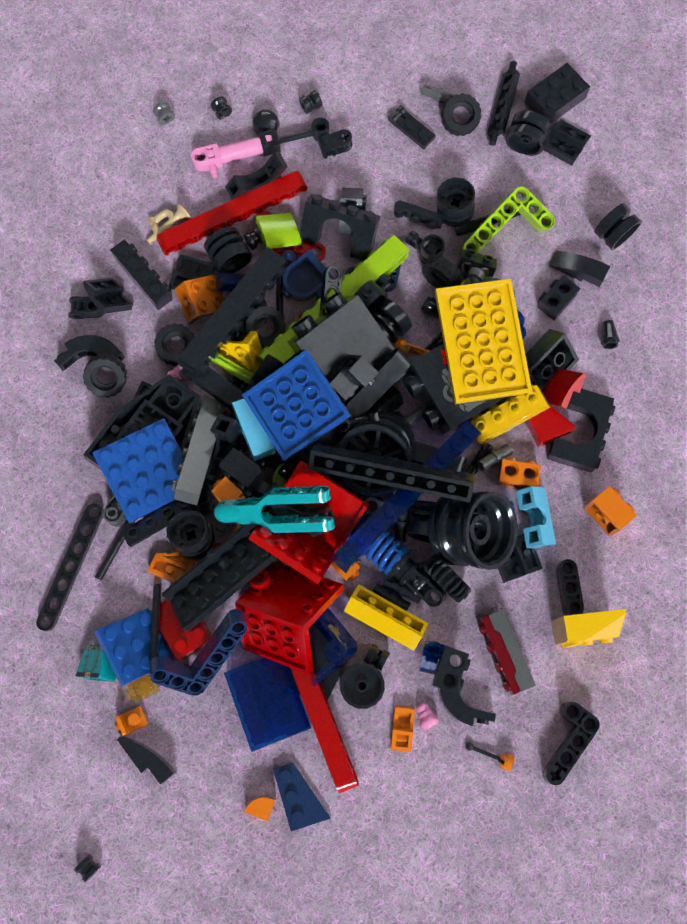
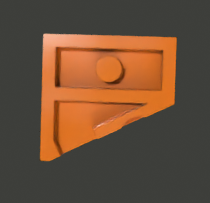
M178 552L171 554L156 553L147 571L150 574L174 583L194 567L197 560L185 559Z

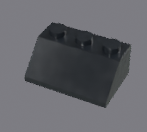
M549 329L525 353L531 385H537L542 393L549 381L560 369L570 370L579 360L565 333Z

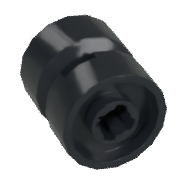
M430 234L423 238L420 260L424 265L432 255L443 257L445 242L440 236Z

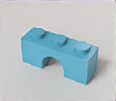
M531 486L516 491L519 510L526 511L530 517V527L523 529L526 547L539 549L556 545L545 487Z

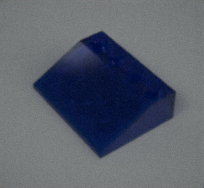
M262 658L224 672L251 752L311 729L290 667L267 658Z

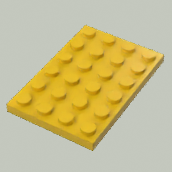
M511 279L435 289L454 403L461 404L532 392Z

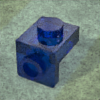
M425 641L419 671L435 674L443 647L445 646L444 644H440L437 641Z

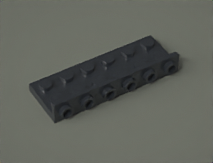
M244 524L162 593V596L170 601L183 630L189 632L277 558L249 540L250 535L259 524Z

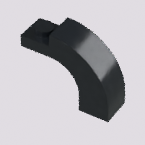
M274 152L258 171L249 175H234L225 188L233 200L281 178V174L288 166L281 153Z
M83 335L64 343L68 350L61 352L54 362L62 371H65L73 363L85 356L96 357L98 354L106 353L114 355L121 361L125 357L108 339L96 335Z
M218 414L210 429L216 438V448L205 478L214 482L224 478L219 464L232 448L240 452L242 444V430L239 423L235 419L222 414Z
M447 674L444 676L443 682L446 686L450 687L453 685L454 679L451 675ZM438 689L444 708L456 720L473 726L474 718H477L476 723L489 725V721L495 722V713L476 710L467 706L461 699L458 690L456 694H452Z

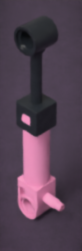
M321 117L316 118L312 122L311 129L278 137L276 129L258 133L259 137L222 146H218L215 143L197 147L191 153L193 166L197 171L209 170L212 178L216 179L218 177L216 168L223 167V163L259 154L264 156L272 155L274 152H281L280 144L311 136L318 141L321 136L330 134L329 122Z

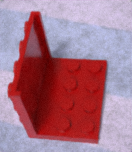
M300 461L285 487H329L331 496L329 501L324 503H307L304 505L324 506L329 504L338 521L334 530L312 537L310 532L273 533L258 525L250 535L249 540L319 584L369 504L320 472L308 470L309 465ZM271 509L269 512V514H271L272 516H274L273 509Z
M277 562L268 570L271 580L268 588L256 591L251 586L235 602L236 609L244 612L248 626L247 632L241 639L242 649L309 675L313 671L309 628L344 591V585L324 577L317 584L294 568ZM260 578L256 583L262 582L264 578Z

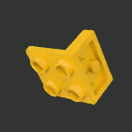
M250 331L243 342L230 341L220 349L221 355L253 374L261 364L260 353L262 348L257 331Z

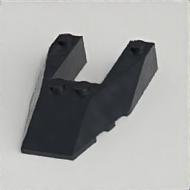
M168 374L149 387L148 390L118 408L83 454L84 459L100 469L92 454L93 452L163 418L183 453L201 396Z

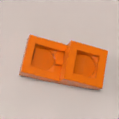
M395 705L391 750L411 752L415 707Z

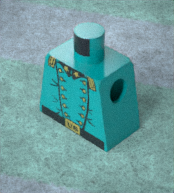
M99 641L97 645L87 644L75 677L91 681L115 682L116 676Z

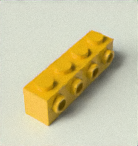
M531 385L532 392L509 396L505 399V403L501 405L495 404L489 408V412L485 414L480 413L472 417L473 421L469 422V425L478 442L484 444L550 408L540 388L537 385Z
M359 584L344 610L349 615L413 651L429 624Z

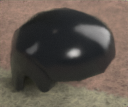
M262 109L255 114L252 124L256 133L276 129L277 132L280 121L276 113L269 109Z

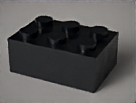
M566 63L528 90L524 103L531 111L545 116L551 124L586 99L590 86Z

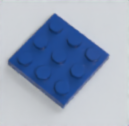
M149 608L99 628L94 632L121 687L150 674L149 650L152 614ZM159 629L157 656L176 661Z

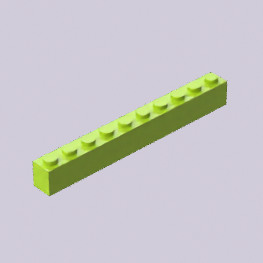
M395 235L390 239L386 238L381 243L380 248L373 250L364 262L356 265L351 274L348 273L342 278L341 293L343 296H353L366 282L370 280L376 282L383 273L389 276L408 258L409 248ZM331 288L329 290L328 298L335 294L334 289ZM321 298L317 300L311 310H306L302 314L301 319L311 315L315 321L319 317ZM293 322L288 327V331L283 335L277 336L270 347L267 346L261 351V362L267 354L274 356L285 364L297 356L287 342L296 335L291 327L297 322Z

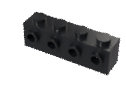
M124 239L110 249L114 259L157 310H160L172 301L169 293L171 292L170 287L165 282L161 283L159 274L154 269L150 270L148 267L149 263L143 256L139 257L137 254L138 250L132 243L128 244Z

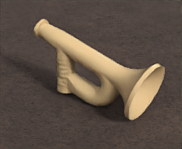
M179 202L177 203L175 214L168 209L159 212L155 217L148 218L153 234L146 240L151 245L160 233L170 229L180 220L192 219ZM165 217H168V221L159 228L158 223Z

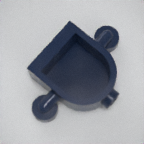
M311 249L297 260L296 254L293 251H285L282 257L287 259L285 266L288 267L283 276L284 289L281 290L283 295L287 299L292 298L300 302L311 300L316 296L317 302L321 298L323 272L326 267ZM329 272V273H328V276H329L330 279L333 280L334 277H333V276L331 275V273Z

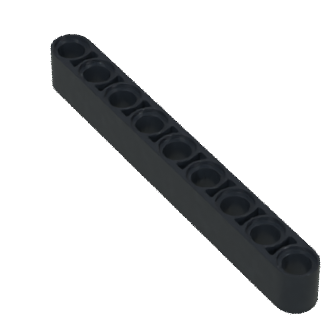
M399 347L395 348L375 368L379 373L375 376L376 380L373 384L366 387L359 386L356 389V394L351 399L343 402L351 415L348 420L363 416L411 366L413 361ZM342 423L287 460L279 469L278 474L288 482L295 470V465L299 464L300 461L307 462L310 460L311 449L315 443L334 446L346 433L338 432L343 428Z

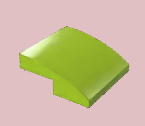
M290 212L256 216V224L261 231V240L266 249L268 247L273 249L301 245L300 234Z

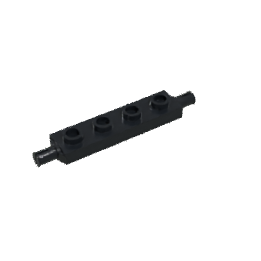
M510 61L509 69L502 74L487 134L490 136L489 145L491 146L496 145L498 136L505 134L520 77V73L516 69V61Z

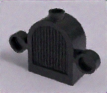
M383 273L376 282L373 280L366 282L354 294L360 297L370 313L376 312V307L384 299H387L388 294L386 291L391 286V278L386 273Z

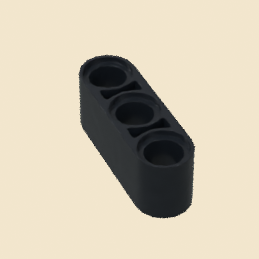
M565 559L556 567L562 610L565 616L582 614L584 603L578 567L573 560ZM563 564L570 567V574H566L563 571ZM566 584L573 586L574 592L572 594L566 591ZM570 603L575 604L577 607L575 614L569 610Z

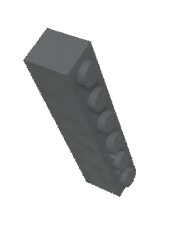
M204 396L202 404L198 403L195 413L198 414V418L194 417L191 425L194 431L188 434L186 443L189 444V447H184L181 458L185 460L184 463H179L177 475H180L179 480L174 479L172 491H175V500L194 505L198 504L216 438L210 429L218 414L223 415L225 406L216 399Z

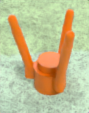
M398 339L394 345V349L399 347L407 356H409L411 351L421 356L429 352V350L402 339Z

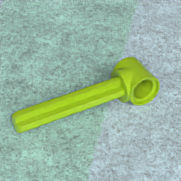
M221 354L215 360L212 359L210 361L246 383H249L254 375Z

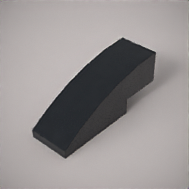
M556 251L549 264V267L581 282L585 280L598 287L601 286L611 267L598 260L564 251Z
M125 736L117 739L139 771L143 773L149 769L160 785L177 773L159 753L147 745Z

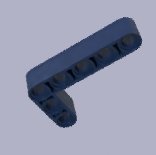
M233 609L227 613L191 666L162 656L152 658L149 661L151 681L191 696L202 694L247 632L248 626L244 612L240 609Z

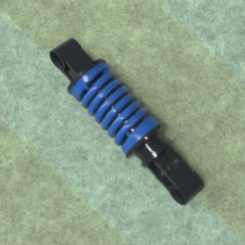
M365 511L346 541L355 546L356 550H361V554L366 556L367 560H372L373 565H378V570L384 571L388 580L396 577L401 585L406 584L414 594L418 595L429 606H439L445 600L446 592L429 574L419 568L420 564L412 560L413 551L405 545L398 548L401 542L396 540L393 543L394 535H390L387 538L389 531H383L384 527L382 525L377 526V520H373L370 523L372 516L367 515ZM431 592H437L440 600H433Z

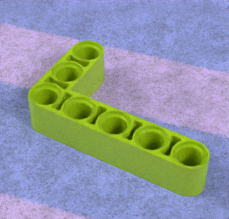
M518 187L460 246V252L462 248L466 249L467 245H471L473 250L479 253L517 211L539 232L552 228L555 224V218L527 188ZM516 193L522 195V201L516 198ZM504 205L509 207V214L505 213ZM529 205L534 207V214L529 211ZM492 218L497 221V227L491 224ZM542 218L547 221L546 227L542 225ZM479 232L485 234V240L479 238Z

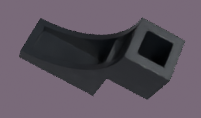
M275 482L270 484L264 493L266 494L272 488L280 487ZM304 504L271 505L274 516H330L334 518L335 526L338 522L329 504L324 506H308ZM310 532V534H311L312 537H315V536H317V535L326 533V532Z

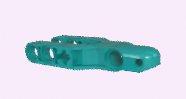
M327 486L272 488L261 498L223 500L214 509L215 518L220 522L259 524L273 533L326 532L335 528L334 518L330 516H272L267 512L262 513L264 505L327 502L331 499L330 488Z

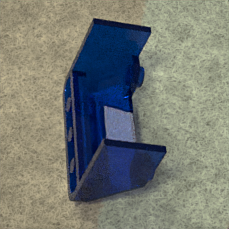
M329 608L314 622V625L329 642L325 647L324 653L330 663L315 674L311 683L313 686H316L352 658L358 648L355 639Z

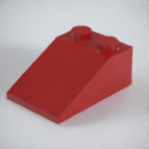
M166 600L160 604L159 628L177 660L182 661L205 646L212 633L204 620L189 632H186L182 629L170 601Z

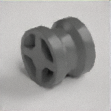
M160 102L153 108V113L158 117V122L161 125L174 120L175 114L170 110L167 102Z

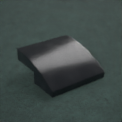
M560 119L546 140L543 150L572 166L591 138V135Z
M180 254L176 270H173L169 287L175 290L184 281L213 275L215 266L211 262Z
M113 278L85 280L83 282L88 296L103 314L132 310L133 303L122 294L124 287Z
M524 534L517 536L511 556L498 568L503 583L543 569L536 550L526 547Z

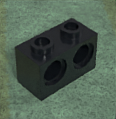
M462 248L455 266L460 270L465 280L472 267L484 271V277H493L497 268V259L490 255L476 253L471 249L466 250Z
M564 275L559 280L555 279L549 287L551 288L548 293L544 292L538 299L540 303L537 308L554 321L581 289ZM559 289H564L567 293H562ZM548 302H553L555 306L549 305Z
M445 645L431 686L452 694H456L457 690L461 691L464 684V679H461L463 672L468 671L471 662L468 659L469 654ZM452 655H457L460 658L459 666L451 665L450 657ZM447 674L451 675L454 679V683L450 687L446 686L443 682V678Z

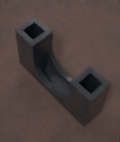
M310 194L305 202L300 238L301 241L316 246L322 235L324 221L328 219L342 220L349 225L354 236L350 257L365 261L373 251L381 216L376 215L372 211L358 209L353 205L342 204L338 200L324 198L319 194Z
M582 388L580 393L573 391L567 409L582 413L590 419L594 427L593 438L587 443L576 444L555 437L551 443L547 459L590 473L598 469L601 463L599 454L600 451L604 450L606 440L603 439L611 426V423L608 422L609 417L613 416L616 407L613 405L615 398Z

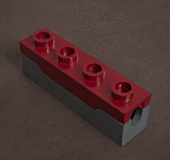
M502 609L480 618V623L477 624L481 635L485 634L488 640L485 644L490 654L493 653L496 659L494 662L496 671L502 673L504 678L502 685L505 691L510 692V695H514L536 686L504 610Z

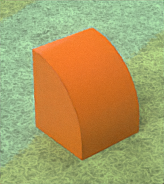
M260 796L251 801L244 812L268 821L276 798Z

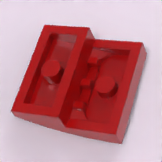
M560 369L543 391L548 404L567 409L573 391L580 393L586 374Z

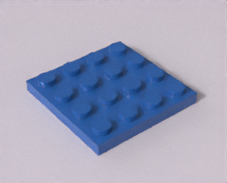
M307 349L242 395L283 461L289 460L351 417Z
M164 418L92 453L128 523L175 500V491H172L174 479L179 480L180 475H177L179 463H184L185 459H181L183 453Z

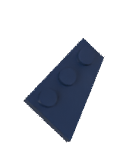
M294 763L273 769L291 832L331 819Z

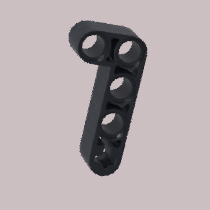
M566 702L560 709L562 717L571 723L573 727L543 770L544 780L552 785H560L565 780L600 727L597 717L576 702ZM569 706L575 708V715L573 717L567 714ZM587 718L592 721V727L589 730L584 726V721ZM575 735H578L581 739V743L577 747L572 742ZM567 752L569 754V761L563 764L561 755ZM555 763H557L561 767H564V769H559L558 766H555ZM551 771H556L557 779L552 778Z

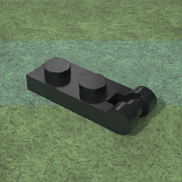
M401 105L394 114L392 113L388 117L390 123L423 150L436 138L433 132L410 115Z
M401 200L397 201L394 207V215L397 218L404 216L410 218L414 223H424L431 229H441L445 215Z

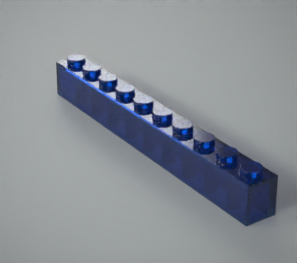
M467 420L423 465L449 469L476 442L482 432ZM399 488L334 553L331 560L347 573L425 493Z

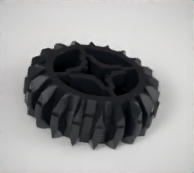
M434 554L423 565L424 570L453 600L460 603L468 597L471 588L441 558Z

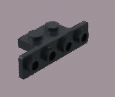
M174 500L123 529L121 533L128 546L132 547L167 527L170 519L175 514L184 510H196L199 506L198 504L194 505Z

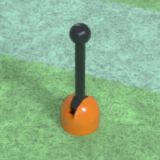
M470 742L465 745L468 751L474 750L496 759L502 769L511 771L515 759L514 755L504 753L501 756H497L473 746Z

